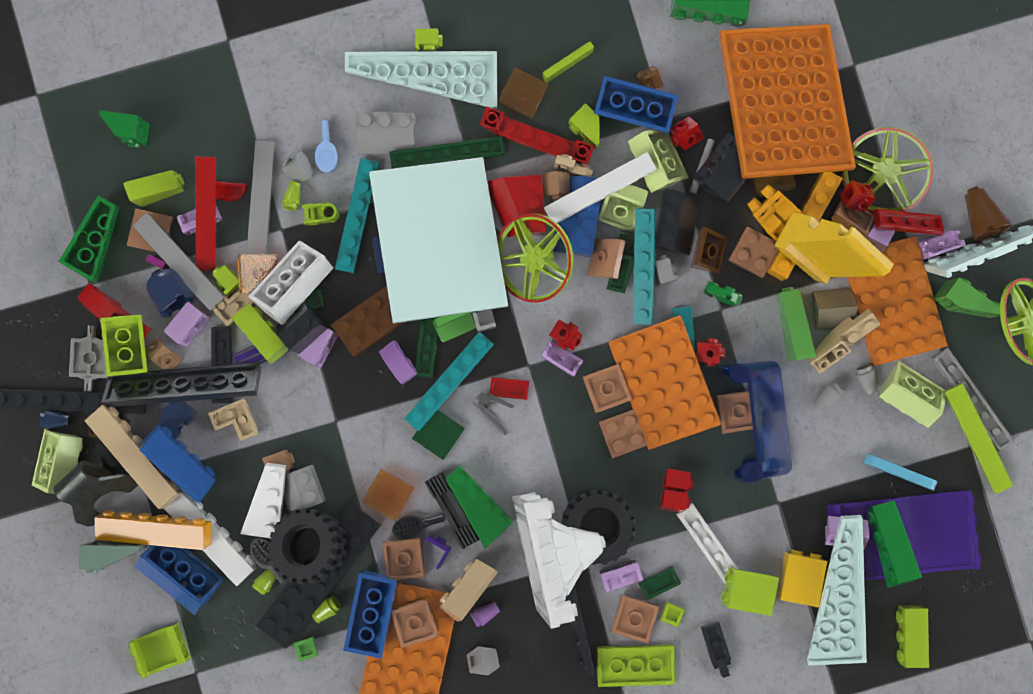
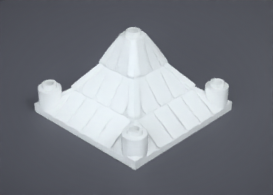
M535 492L512 496L536 610L551 629L560 627V624L575 621V616H578L575 603L571 604L570 600L565 601L566 595H569L581 572L603 553V548L606 547L604 537L600 536L597 532L566 527L551 519L552 513H555L553 502L548 501L547 497L541 499L540 495H536Z

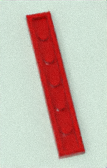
M196 156V266L200 271H214L216 269V157Z

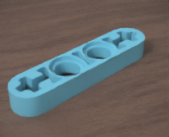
M866 454L863 462L919 486L935 490L936 480L870 454Z

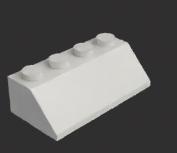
M298 241L248 297L271 318L283 325L333 267L324 255Z

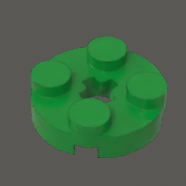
M707 282L703 291L705 295L711 298L714 295L720 302L732 306H740L743 295L735 292V289L725 286L723 289L718 287L717 283Z

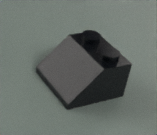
M305 300L283 325L280 323L276 325L281 340L289 350L298 354L328 329Z

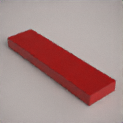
M875 209L873 211L876 229L942 235L944 233L941 215Z

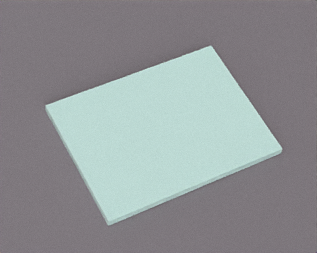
M483 157L369 172L393 323L508 307Z

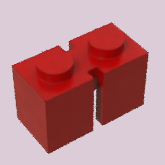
M667 469L665 471L663 483L665 490L662 492L660 509L679 513L689 509L690 497H688V490H691L693 486V478H690V472Z

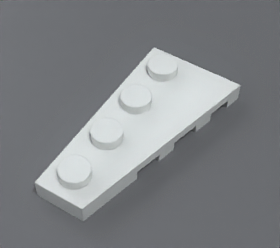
M266 463L240 534L270 538L271 532H275V524L282 521L286 465Z

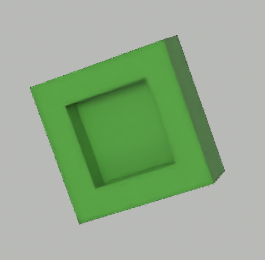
M313 636L293 643L299 662L319 655Z

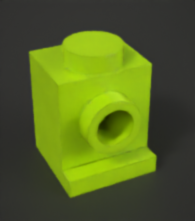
M438 28L415 29L416 52H421V49H424L426 52H433L435 49L443 47V35H439Z
M226 265L219 266L212 272L213 276L217 279L215 283L222 290L226 289L223 291L225 295L231 296L244 284Z

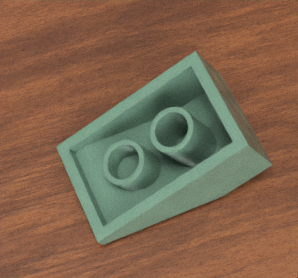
M92 541L80 545L79 569H86V573H97L99 570H105V567L151 545Z

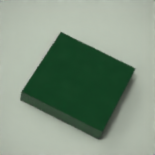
M437 410L419 432L416 431L412 439L444 460L465 428Z

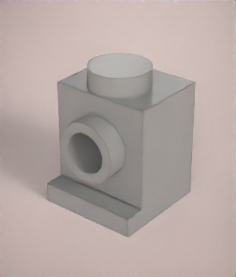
M667 255L656 258L655 275L658 286L677 281L679 276H674L676 272L674 262H670V258Z

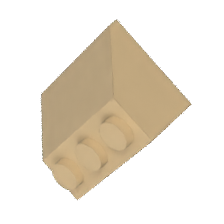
M478 559L474 562H468L463 569L465 574L462 578L458 576L451 585L454 587L450 593L446 592L440 599L442 604L439 608L457 622L463 620L498 573L495 569Z

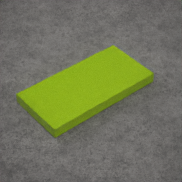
M673 644L596 646L598 687L675 685Z

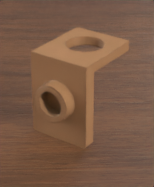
M159 337L145 350L149 359L164 370L174 369L182 361V358L167 348Z

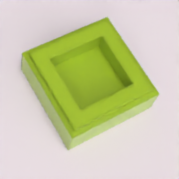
M667 601L660 620L678 627L685 609Z

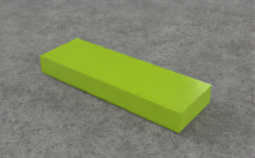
M591 42L586 43L545 70L542 77L545 83H548L592 54L594 51L593 44Z

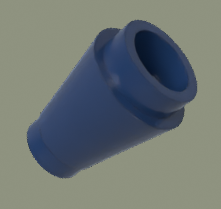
M48 410L40 412V427L51 429L70 425L69 414Z

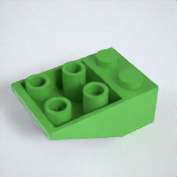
M962 277L945 281L934 296L935 302L947 311L987 318L1000 316V303L988 299L985 292L973 288L971 283Z

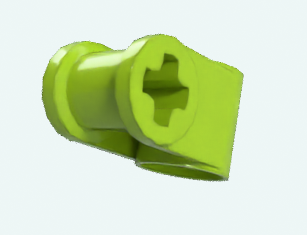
M331 203L302 205L305 216L303 225L333 223L340 217L339 209ZM333 208L334 214L331 217H326V211Z

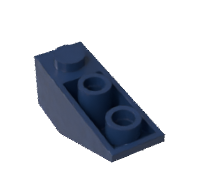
M185 401L170 402L162 410L158 424L162 428L164 426L173 433L172 437L177 439L182 433L180 430L185 425L188 426L194 421L195 417L193 416L197 412Z

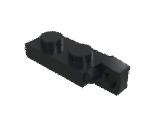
M717 621L701 626L711 664L714 669L719 668L722 678L730 676L727 665L731 664V657L720 622Z

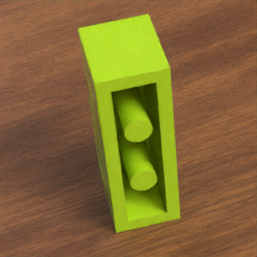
M249 303L231 318L264 358L272 364L289 349L279 335L277 336L273 331L276 329L269 320L264 321L262 318L264 314L258 306L253 308Z
M898 605L899 611L896 612V620L899 623V630L896 633L897 641L899 642L897 660L905 668H929L928 608L922 605Z

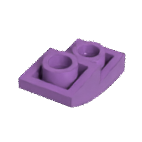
M393 340L379 351L393 375L402 385L417 374L410 359L405 357L396 341Z

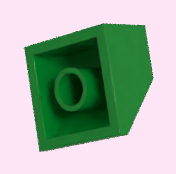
M99 110V115L113 134L122 140V143L128 144V147L139 149L140 146L146 147L149 123L137 115Z

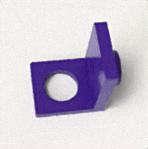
M429 534L426 540L446 551L436 567L439 570L451 547L446 544L447 541L439 536L435 538Z

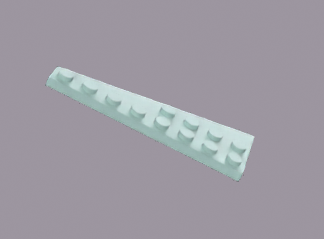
M497 51L345 52L346 73L497 109Z
M1033 226L1019 227L1018 231L1013 233L1011 231L1001 233L1000 237L995 239L986 238L980 244H969L964 246L962 250L948 251L942 257H930L927 262H924L926 271L946 278L952 276L951 272L968 270V265H980L984 262V258L993 259L1018 249L1017 245L1032 243Z
M861 515L840 517L807 656L808 666L867 663L863 518Z

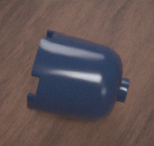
M173 269L155 270L146 283L148 295L160 315L164 318L171 317V313L176 310L180 311L187 302L191 304L194 302L192 299L195 297L194 293Z

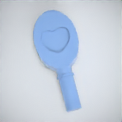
M323 120L321 121L322 142L316 148L315 161L322 172L329 174L338 165V152L335 146L330 143L329 121Z

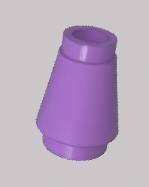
M493 602L473 609L474 611L470 615L477 627L480 625L483 627L500 611L496 603Z

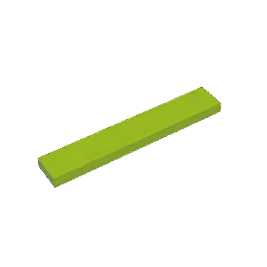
M963 383L943 391L993 493L998 494L1013 487Z

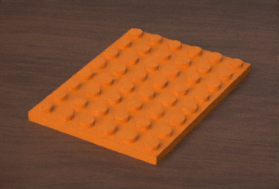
M830 24L720 30L719 40L742 179L854 170L856 165Z

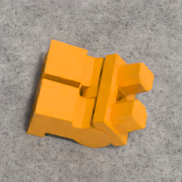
M767 184L760 191L767 199L761 204L754 197L747 205L756 220L777 242L792 213H803L778 189L775 190Z

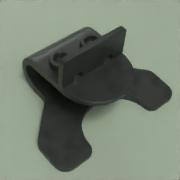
M98 456L92 463L81 461L54 486V493L59 500L72 506L76 523L90 527L95 525V517L101 514L94 509L95 502L101 496L115 491L129 493L138 484L128 474L112 476L111 472L104 467L103 457Z

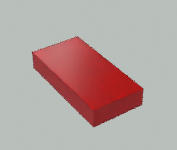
M491 377L490 393L493 396L527 400L529 381Z

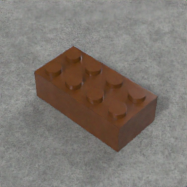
M385 286L331 324V326L352 356L357 357L405 322H392L387 286Z

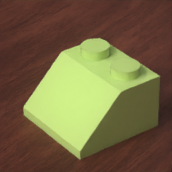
M628 185L607 196L601 208L598 221L633 233L635 229V209L644 207L648 191Z

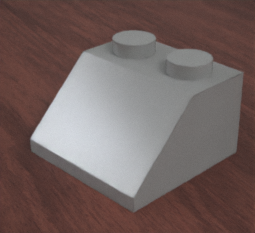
M314 465L285 475L284 500L289 514L293 510L309 508L326 501Z

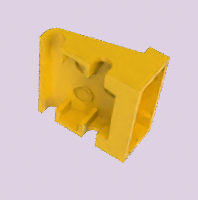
M796 212L792 213L774 245L815 281L825 284L828 283L830 277L885 276L894 265L854 227H851L848 231L842 224L821 219L819 223L812 216Z

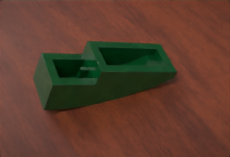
M620 230L618 239L624 240L625 245L618 279L609 278L606 289L625 294L634 261L635 234Z

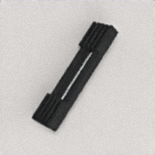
M443 472L425 481L424 483L432 497L436 499L453 529V534L461 548L464 549L479 541V537L449 487ZM446 492L465 526L459 527L442 497L443 493Z

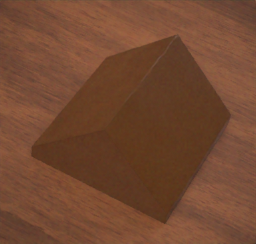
M702 227L698 232L690 268L720 274L728 237Z

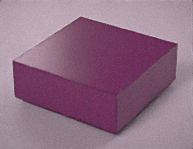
M150 254L145 259L146 262L161 269H169L170 267L165 261Z

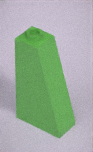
M793 287L783 288L782 292L777 294L788 361L814 358L816 353L800 289L794 290Z

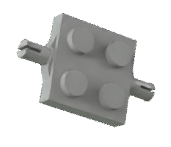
M87 326V337L81 339L71 338L69 377L85 379L84 391H92L93 380L108 377L106 374L103 340L95 337L96 326Z

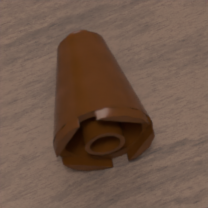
M976 186L967 190L965 201L972 238L975 242L991 238V235L996 233L999 235L1011 227L1010 220L984 188Z

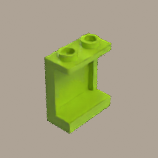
M729 567L724 577L726 582L725 588L721 593L722 605L729 609L772 616L779 577L768 573L762 574Z
M178 622L129 642V653L134 657L136 671L138 675H141L142 679L177 664L186 663L191 659Z

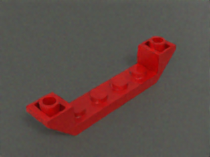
M487 106L480 122L481 126L498 136L557 157V155L561 156L562 154L573 157L572 160H575V163L588 165L594 149L593 145L579 140L572 142L507 118L504 112Z

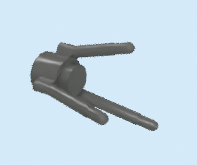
M483 392L480 393L474 400L473 405L480 409L506 435L507 432L488 410L493 405L491 400L510 408H514V405L493 396L490 392L486 395Z

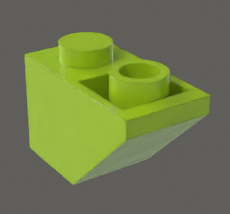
M585 103L569 119V128L574 134H580L584 138L583 142L593 145L596 150L600 143L599 116L594 114V111Z

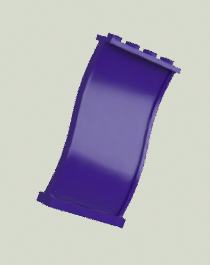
M960 490L872 501L827 504L829 516L861 515L863 520H868L867 509L895 500L921 574L949 570L980 569L982 558L978 552L979 536L975 528L977 517L973 511L975 499L971 491ZM868 522L869 540L866 548L863 549L864 581L885 579L872 527Z

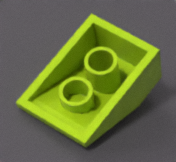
M141 314L100 318L107 377L146 373L147 363Z

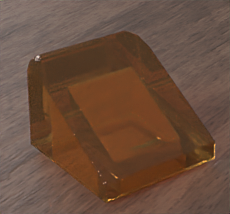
M654 66L637 73L642 86L652 89L664 86L659 71Z

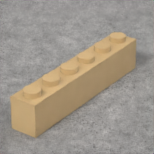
M100 406L85 422L158 509H166L183 493L179 489L180 487L139 451L142 439L130 431L132 429L131 426L119 418V412L111 406Z

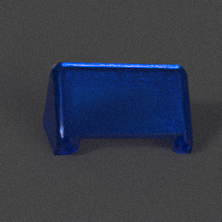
M760 361L721 366L722 375L730 377L733 380V384L748 383L756 458L742 460L741 467L738 470H734V479L742 483H748L788 474L792 469V459L780 365L775 361Z

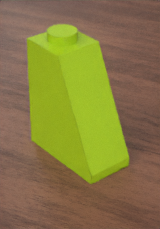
M170 170L127 181L123 184L129 200L140 207H144L183 192L182 185L185 183L181 174Z

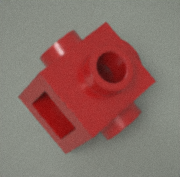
M689 116L670 128L673 135L671 137L672 142L676 147L680 146L684 151L704 139L699 125Z
M853 180L840 194L846 207L865 212L876 199L870 185Z
M560 319L549 334L556 341L555 345L563 350L568 348L572 351L575 347L579 346L583 335L578 331L579 327L572 322L566 324Z
M707 338L706 341L699 340L697 342L696 354L698 362H705L704 365L716 366V364H719L721 359H725L726 348L722 347L723 342H718L716 338Z

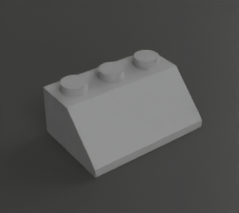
M356 111L357 153L389 155V151L415 148L416 117L414 113Z

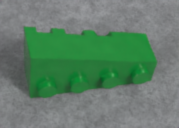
M672 0L670 17H674L676 20L693 19L694 22L712 21L716 25L729 23L731 26L741 27L748 20L750 0Z
M97 196L58 262L88 280L98 282L120 207L101 196Z
M461 464L446 478L449 487L486 549L513 523V519Z
M895 500L867 509V519L872 527L887 587L890 588L922 578Z

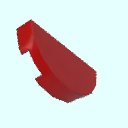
M216 181V197L225 202L236 201L246 193L248 185Z

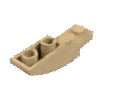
M869 309L854 320L849 316L836 326L815 350L816 357L810 358V363L819 374L852 352L849 346L880 325L879 321Z

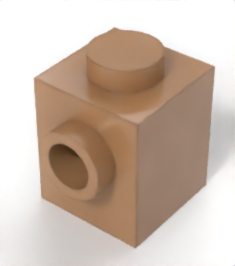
M563 171L544 173V197H551L553 201H557L570 194V173Z
M288 450L262 458L264 465L266 463L286 465V474L290 473L289 469L294 468L293 463H295L292 453H289Z

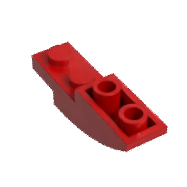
M90 282L78 296L82 304L99 319L132 315L124 310L120 303ZM142 322L145 340L152 328Z

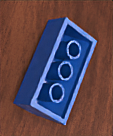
M604 76L594 114L669 133L679 95Z
M570 176L571 193L598 178ZM600 201L558 223L568 236L573 255L592 256ZM560 237L553 252L567 254L564 242Z
M158 424L141 441L139 451L192 499L199 503L215 483L214 470L208 465L205 467L200 462L201 459L195 453L191 454L186 450L187 446L181 440H176L172 437L173 433L164 426L162 428Z
M151 545L140 555L135 565L136 569L194 615L208 602L225 580L187 548Z
M365 570L359 572L343 651L382 659L398 580L380 573Z

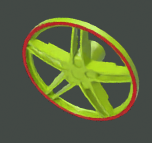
M880 127L862 134L852 143L854 156L874 163L871 167L855 159L856 164L873 172V175L866 182L868 185L874 180L878 183L872 190L873 194L884 184H887L901 205L895 208H880L870 205L867 211L873 213L875 209H886L905 212L916 206L925 197L932 184L934 164L929 149L915 134L897 127ZM887 133L881 158L855 151L856 147L867 138ZM890 133H894L892 156L887 155ZM898 134L915 142L922 150L925 158L899 161L897 159ZM927 162V166L903 171V166ZM928 169L923 189L911 201L901 176ZM848 170L841 171L844 188L850 183ZM896 183L907 202L905 205L893 187Z
M524 214L513 218L503 227L497 238L505 288L518 299L531 303L548 301L560 294L568 284L573 270L571 243L561 226L551 218L541 214ZM540 220L549 224L554 229L540 243L536 244L524 221ZM514 227L523 252L502 257L504 240L509 231ZM557 231L558 233L552 238V240L547 244V246H543V244L553 235V233ZM560 237L564 242L567 252L566 272L553 261L554 252L552 249ZM520 257L521 263L502 264V260ZM546 266L550 267L552 270L562 275L564 278L557 276V274L548 270ZM503 267H526L524 293L511 284ZM540 271L561 282L551 293L544 296H534L536 287H538Z
M1019 278L1011 281L1003 291L1000 302V318L1004 335L1011 349L1022 361L1033 366V298L1028 303L1018 286L1026 285L1033 289V280ZM1010 293L1013 298L1011 301L1018 315L1007 318L1006 303ZM1023 334L1028 357L1020 351L1012 336Z

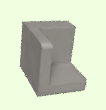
M299 150L286 157L281 169L293 181L301 183L310 179L315 164Z
M491 309L477 313L473 312L478 332L496 328Z
M478 646L467 654L470 673L489 675L500 667L496 649Z

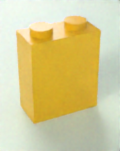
M791 549V553L785 552L777 598L782 601L819 607L827 561L821 559L822 555L810 553V556L802 555V551Z

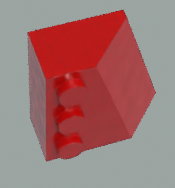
M542 174L502 177L487 181L489 194L503 227L510 220L520 215L541 214L545 216ZM540 220L524 221L532 236L546 234L545 222ZM514 227L507 234L508 238L517 237Z

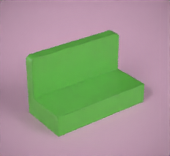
M472 312L441 316L434 319L433 324L441 342L444 343L475 329L476 324L472 318Z

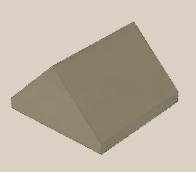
M851 289L812 292L815 330L834 329L849 316L852 320L856 318L858 305Z

